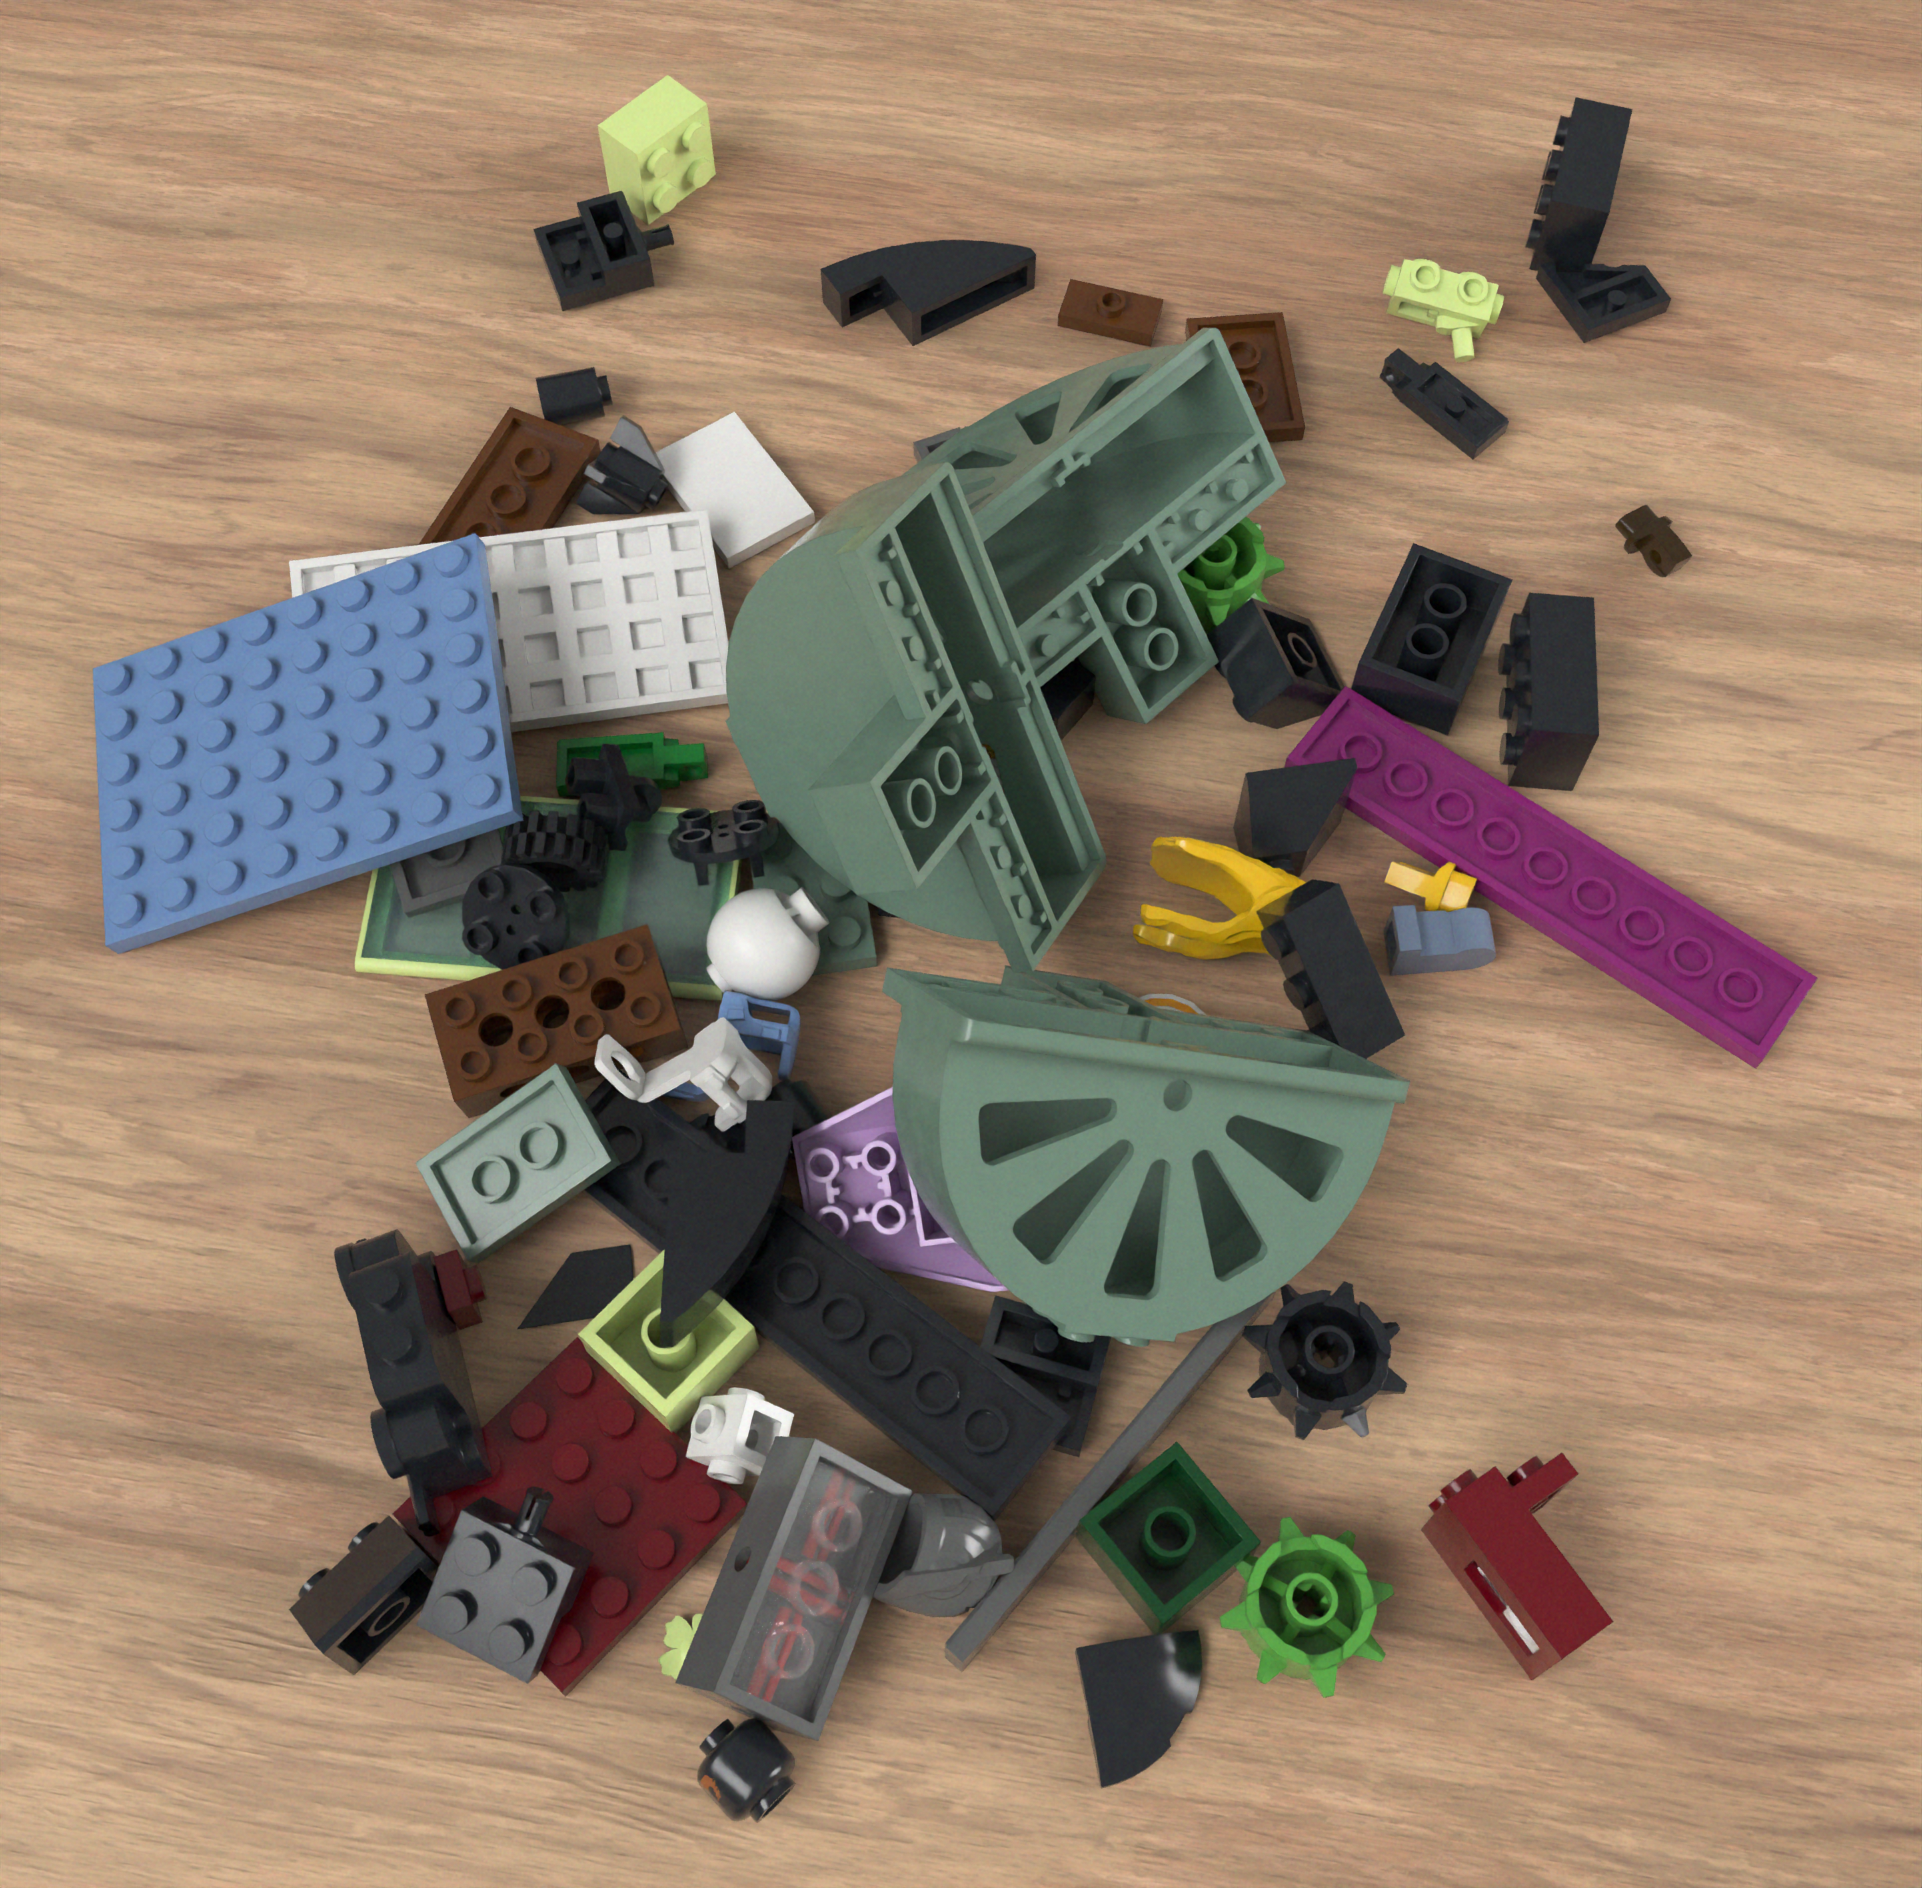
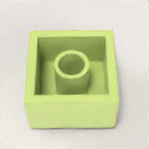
M669 75L662 78L598 125L609 192L611 194L623 191L630 211L647 225L664 213L671 211L677 203L697 188L704 186L716 175L707 103Z
M663 1250L578 1335L586 1351L671 1433L673 1431L677 1433L697 1412L701 1397L713 1396L760 1347L754 1326L725 1299L690 1334L675 1346L660 1347Z

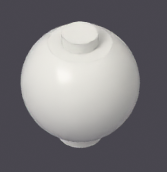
M802 887L791 896L768 888H758L742 892L728 900L718 910L710 924L707 936V954L712 964L706 970L722 992L734 990L736 993L767 1001L783 999L803 987L814 973L821 949L818 932L827 926L829 921L818 904Z

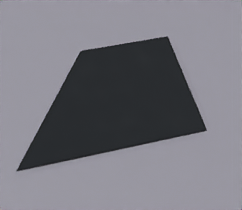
M630 1244L571 1253L517 1329L595 1318L634 1280Z

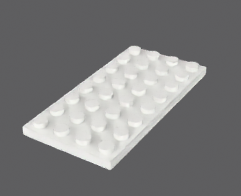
M707 509L479 537L486 548L511 732L728 703L726 693V662L729 643ZM451 541L289 561L292 598Z

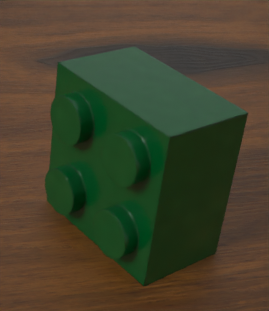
M1175 1442L1081 1518L1075 1536L1154 1635L1162 1634L1237 1571L1236 1567L1250 1555L1254 1556L1261 1543L1178 1442Z

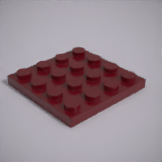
M578 1337L481 1428L493 1477L433 1498L440 1534L427 1537L422 1530L418 1529L411 1496L392 1513L440 1564L461 1510L484 1496L519 1514L529 1487L544 1489L542 1495L547 1491L553 1495L554 1499L549 1506L542 1526L594 1552L573 1607L561 1618L540 1669L565 1697L744 1515L747 1508V1503L726 1482L713 1479L707 1475L709 1466L686 1457L688 1445L674 1431L670 1432L586 1351Z

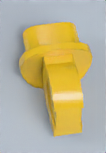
M1393 861L1384 883L1425 897L1426 911L1446 910V912L1467 908L1477 878L1455 871L1456 864L1452 862L1446 863L1435 874L1404 862L1397 863Z

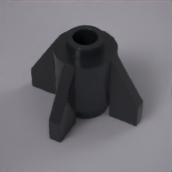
M623 415L610 437L620 447L618 448L608 442L597 459L591 462L584 472L585 475L598 482V485L590 480L587 481L575 504L592 514H640L646 506L654 510L669 485L662 480L665 469L643 428Z

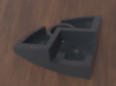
M1199 1630L1142 1636L1076 1648L1075 1655L1088 1714L1087 1724L1101 1789L1131 1779L1159 1760L1171 1747L1170 1738L1179 1727L1185 1714L1192 1713L1199 1691L1202 1671V1648Z

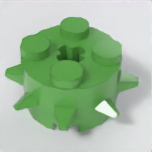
M1248 517L1243 518L1177 573L1206 634L1211 632L1251 598L1269 604L1261 592L1263 580L1283 571L1285 568L1284 560L1266 553L1263 545L1264 535L1260 530L1261 526L1259 523H1253Z
M1291 1517L1281 1518L1278 1542L1273 1543L1260 1558L1250 1555L1236 1567L1245 1580L1239 1597V1605L1220 1616L1219 1620L1221 1628L1241 1632L1249 1648L1260 1659L1256 1679L1261 1683L1266 1684L1279 1673L1291 1678L1311 1679L1322 1697L1327 1698L1334 1696L1337 1669H1340L1352 1655L1382 1662L1386 1653L1370 1632L1377 1614V1605L1393 1596L1394 1591L1392 1584L1368 1579L1366 1575L1368 1570L1365 1564L1353 1553L1356 1537L1353 1532L1347 1530L1335 1540L1320 1534H1312L1311 1537H1305ZM1305 1595L1311 1597L1317 1603L1312 1612L1320 1615V1617L1313 1614L1308 1618L1302 1616L1295 1609L1298 1604L1293 1601L1299 1602Z

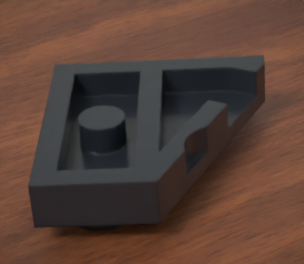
M1544 263L1540 265L1536 276L1537 281L1583 343L1663 314L1667 311L1671 301L1669 295L1646 265L1609 267L1604 264H1584L1582 272L1556 271L1555 263Z

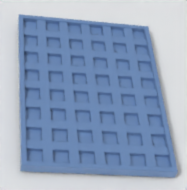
M476 533L93 668L105 946L117 954L523 820L486 548Z

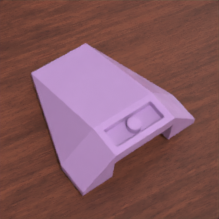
M893 1086L792 1137L804 1212L873 1265L882 1269L989 1292L1008 1291L1003 1284L945 1233L928 1211L913 1185L902 1156L895 1127Z

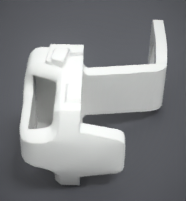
M724 1017L716 1022H712L696 1034L694 1045L691 1049L646 1074L639 1062L610 1035L606 1034L598 1040L595 1066L624 1096L638 1102L647 1103L690 1080L720 1106L715 1113V1126L722 1132L736 1123L740 1124L746 1119L747 1100L765 1101L772 1090V1075L770 1071L745 1046L738 1030ZM611 1056L623 1065L630 1079L624 1077L617 1070ZM730 1077L739 1085V1090L736 1092L728 1085L727 1081Z

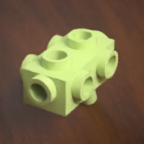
M1404 259L1401 267L1391 265L1382 293L1391 296L1386 311L1387 314L1436 327V332L1445 336L1452 335L1456 362H1467L1475 358L1472 337L1479 339L1487 323L1496 324L1504 301V295L1497 294L1499 285L1487 282L1484 276L1474 272L1458 274L1440 269L1437 263L1427 259H1415L1413 261Z

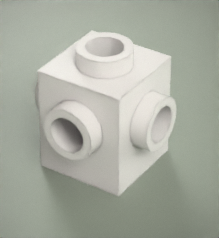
M729 1388L727 1395L701 1397L698 1410L692 1419L691 1438L686 1457L709 1466L707 1475L713 1479L727 1483L742 1484L745 1476L760 1475L775 1436L789 1437L794 1414L764 1401L765 1397L762 1394L744 1388Z

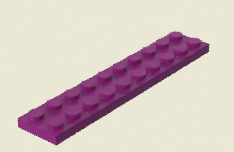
M1347 686L1343 688L1286 758L1284 768L1355 758L1358 768L1346 803V809L1439 868L1448 862L1455 863V871L1477 878L1474 887L1475 891L1755 1069L1763 1061L1818 979L1808 971Z

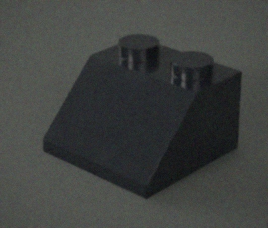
M1251 598L1207 634V638L1219 661L1215 668L1227 679L1234 694L1232 699L1233 705L1238 714L1247 722L1279 729L1321 716L1344 688L1311 620Z
M387 1516L380 1524L373 1522L363 1528L348 1546L350 1552L331 1570L325 1568L314 1574L298 1593L300 1599L289 1609L321 1653L352 1675H355L423 1609L438 1571L437 1565L390 1516Z

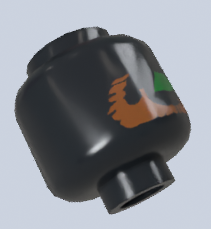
M726 1719L699 1746L706 1757L699 1766L697 1781L727 1817L733 1821L745 1820L751 1816L756 1823L760 1822L789 1794L796 1784L790 1778L795 1766L793 1754L768 1726L759 1719L745 1720L737 1727L729 1719Z

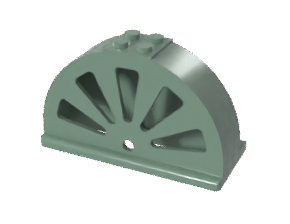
M1202 328L1183 344L1156 347L1116 357L1048 383L995 410L974 424L965 426L901 475L918 473L925 466L949 462L953 466L1039 687L1078 657L1082 667L1096 676L1095 692L1107 716L1147 724L1219 662L1177 573L1286 484L1228 348L1217 328ZM922 593L940 639H947L944 629ZM978 679L971 681L972 689L979 697L984 699H991L993 697L992 690L987 683Z
M949 462L925 466L918 473L882 481L852 494L832 508L757 580L739 610L729 640L726 662V693L730 717L725 722L770 818L776 817L792 838L816 863L840 883L855 892L856 895L892 915L939 933L966 939L998 941L999 946L1006 954L1013 973L1034 971L1104 871L1107 859L953 466ZM922 593L944 629L947 639H940ZM978 679L987 683L992 690L993 697L991 699L979 697L973 691L971 681ZM981 744L989 745L995 752L1004 792L985 746L982 747Z
M1005 965L1001 984L887 967L882 988L883 993L902 1005L900 1010L902 1017L893 1063L892 1096L895 1127L899 1144L913 1185L928 1211L949 1237L1010 1292L1031 1306L1035 1313L1047 1317L1058 1327V1333L1061 1336L1078 1342H1093L1095 1335L1110 1336L1119 1342L1137 1347L1148 1346L1150 1340L1175 1342L1176 1334L1203 1328L1232 1317L1262 1301L1290 1281L1331 1240L1354 1208L1368 1183L1380 1155L1394 1104H1405L1410 1080L1307 1030L1160 1009L1104 980L1039 970L1013 973L1011 966Z

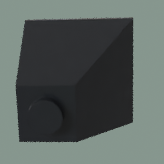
M1355 758L1245 773L1233 826L1239 852L1258 859L1273 868H1280L1286 873L1300 877L1341 823L1358 768Z

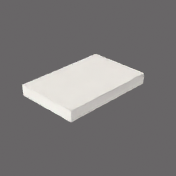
M735 412L656 452L665 469L662 480L669 484L668 490L685 512L708 510L713 548L729 569L815 523V515L812 508Z

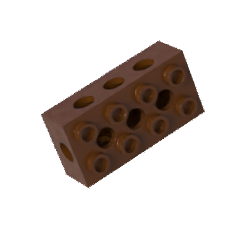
M648 924L425 994L453 1100L468 1118L488 1112L556 1063L567 1068L575 1084L602 1076L595 1066V1056L598 1040L606 1034L610 1035L625 1048L639 1063L688 1048L658 947ZM615 997L624 998L619 1007L613 1010H602L605 1003ZM559 1015H569L561 1026L547 1028L553 1018ZM506 1032H513L511 1038L505 1044L493 1046L498 1036ZM611 1056L615 1067L623 1069V1065Z

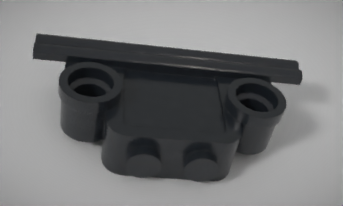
M396 1229L368 1240L366 1238L358 1240L355 1244L351 1242L337 1247L334 1251V1257L341 1285L349 1303L356 1312L370 1380L375 1395L382 1406L381 1409L372 1411L370 1415L372 1434L379 1457L392 1479L406 1475L418 1529L422 1530L425 1536L432 1537L441 1533L433 1498L493 1477L457 1327L448 1313L433 1257H435V1254L429 1251L417 1256L401 1232Z

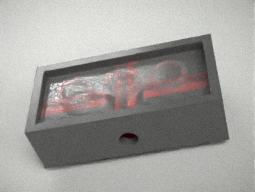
M775 1436L675 1683L751 1719H759L777 1731L819 1741L913 1491L816 1438Z

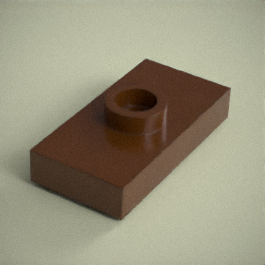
M1070 279L1058 314V326L1151 347L1162 313L1163 299Z

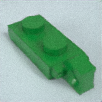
M664 732L559 739L557 741L556 788L559 797L576 796L568 794L565 784V778L572 758L598 759L603 743L619 745L629 776L636 775L638 777L650 778L658 784L660 790H665L667 787L680 786V781L685 782L708 778V756L704 743L679 745L678 739L665 738Z

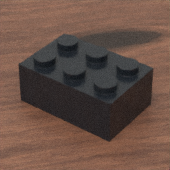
M1576 97L1570 117L1560 116L1552 144L1560 146V149L1549 151L1542 180L1549 181L1550 184L1541 185L1534 208V214L1542 215L1541 220H1532L1525 248L1534 250L1530 270L1538 271L1541 264L1555 263L1556 271L1582 272L1584 264H1592L1610 213L1633 109Z
M1413 543L1359 660L1351 689L1392 715L1448 736L1499 618L1513 579Z
M1529 592L1521 614L1514 613L1512 616L1509 634L1510 643H1502L1499 652L1498 673L1499 675H1506V688L1503 687L1499 700V718L1507 720V733H1503L1501 738L1499 761L1501 765H1508V786L1573 791L1599 737L1594 597Z

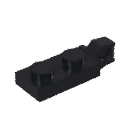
M1399 348L1385 358L1380 378L1392 389L1395 397L1472 460L1506 432L1509 424L1508 418L1437 362H1434L1431 366L1425 363L1419 365Z

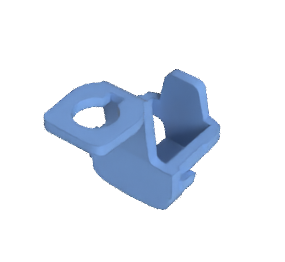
M724 991L718 1019L724 1017L738 1030L741 1040L748 1049L781 1055L778 1078L781 1081L790 1079L801 1031V1019L798 1010L787 1004ZM752 1011L789 1016L788 1024L755 1019L752 1017ZM686 1082L661 1095L694 1102H703L710 1098L700 1087Z

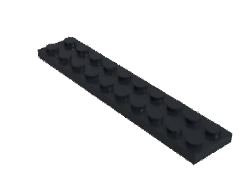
M617 1068L624 1077L630 1079L628 1075ZM605 1078L585 1101L621 1164L581 1192L660 1254L665 1249L671 1151L728 1152L656 1098L647 1103L629 1099ZM781 1195L778 1208L764 1241L745 1273L724 1299L754 1326L758 1334L957 1493L970 1498L975 1504L982 1507L995 1522L1072 1425V1417L788 1198Z

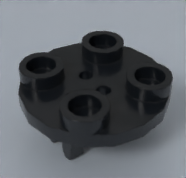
M746 800L735 804L732 810H722L710 813L705 808H693L681 812L677 816L678 827L672 830L668 838L669 849L673 857L684 862L694 863L698 887L710 885L708 864L726 863L750 857L753 877L765 876L762 851L777 842L780 835L778 820L775 817L770 818L766 812L763 801Z
M508 862L489 867L470 882L462 900L463 943L471 953L481 955L484 960L501 970L563 951L570 936L568 903L565 902L563 894L548 876L529 865ZM515 905L520 907L521 912L516 909ZM511 925L516 928V932L512 930Z

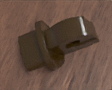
M1648 505L1641 506L1624 515L1615 524V527L1626 539L1624 544L1626 552L1632 554L1640 551L1647 566L1660 577H1666L1680 570L1692 557L1684 543L1671 530L1670 526L1673 521L1667 516L1658 518Z

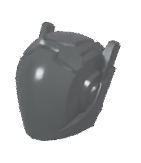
M915 1493L910 1497L873 1598L891 1606L925 1616L956 1617L968 1612L970 1608H975L994 1586L999 1575L1011 1573L1014 1570V1558L1010 1554H1002L1001 1535L996 1522L992 1520L991 1516L982 1507L975 1504L970 1498L955 1494Z

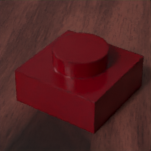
M457 1249L433 1257L448 1313L459 1330L482 1323L483 1320L478 1302L487 1300V1294L478 1266L467 1267Z

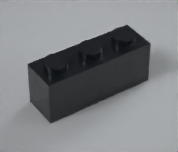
M1311 879L1256 911L1264 928L1261 930L1262 942L1269 954L1278 960L1286 977V980L1283 982L1284 991L1293 1006L1301 1011L1309 1029L1307 1031L1365 1059L1405 1036L1339 883Z

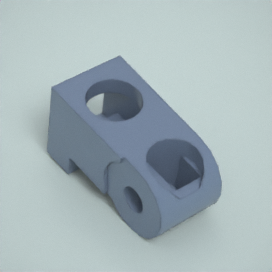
M1415 905L1393 906L1383 931L1390 976L1475 969L1487 965L1496 958L1490 916L1486 910L1481 908L1469 907L1451 912H1446V910L1416 912Z

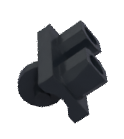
M603 743L598 759L573 757L571 760L565 784L569 795L581 796L577 806L578 821L581 822L589 819L595 822L594 827L601 826L605 830V834L608 835L607 844L609 850L626 851L628 841L625 832L630 822L635 820L640 823L648 822L662 804V794L658 784L650 778L638 777L636 775L629 776L619 745Z

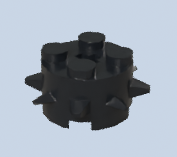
M1345 1281L1333 1295H1330L1332 1291L1319 1290L1300 1295L1289 1284L1282 1286L1283 1308L1278 1313L1273 1325L1245 1326L1242 1337L1260 1352L1258 1372L1260 1378L1247 1390L1250 1397H1267L1277 1411L1288 1418L1289 1422L1294 1426L1295 1437L1301 1440H1305L1313 1429L1328 1430L1348 1425L1361 1438L1369 1434L1366 1411L1375 1396L1404 1394L1407 1388V1383L1388 1367L1389 1358L1391 1357L1390 1340L1400 1331L1397 1322L1382 1323L1368 1305L1361 1301L1359 1305L1356 1304L1354 1301L1353 1284ZM1315 1353H1319L1321 1360L1330 1357L1335 1363L1333 1368H1327L1324 1365L1318 1364L1313 1358Z

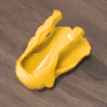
M1161 836L1156 838L1151 846L1152 859L1149 862L1157 875L1170 883L1189 887L1215 897L1237 916L1226 922H1209L1195 916L1180 914L1148 904H1141V919L1147 925L1135 924L1133 926V937L1140 944L1150 945L1167 952H1177L1202 960L1227 958L1243 952L1267 953L1270 955L1261 939V930L1264 928L1256 911L1306 882L1286 873L1280 868H1273L1258 859L1246 856L1224 845L1188 837Z

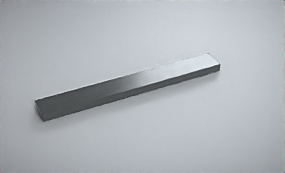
M1276 1291L1244 1311L1212 1325L1015 1559L1014 1570L1011 1573L1003 1574L951 1635L945 1643V1658L959 1671H964L1074 1539L1079 1520L1109 1497L1240 1340L1245 1326H1251L1270 1304Z

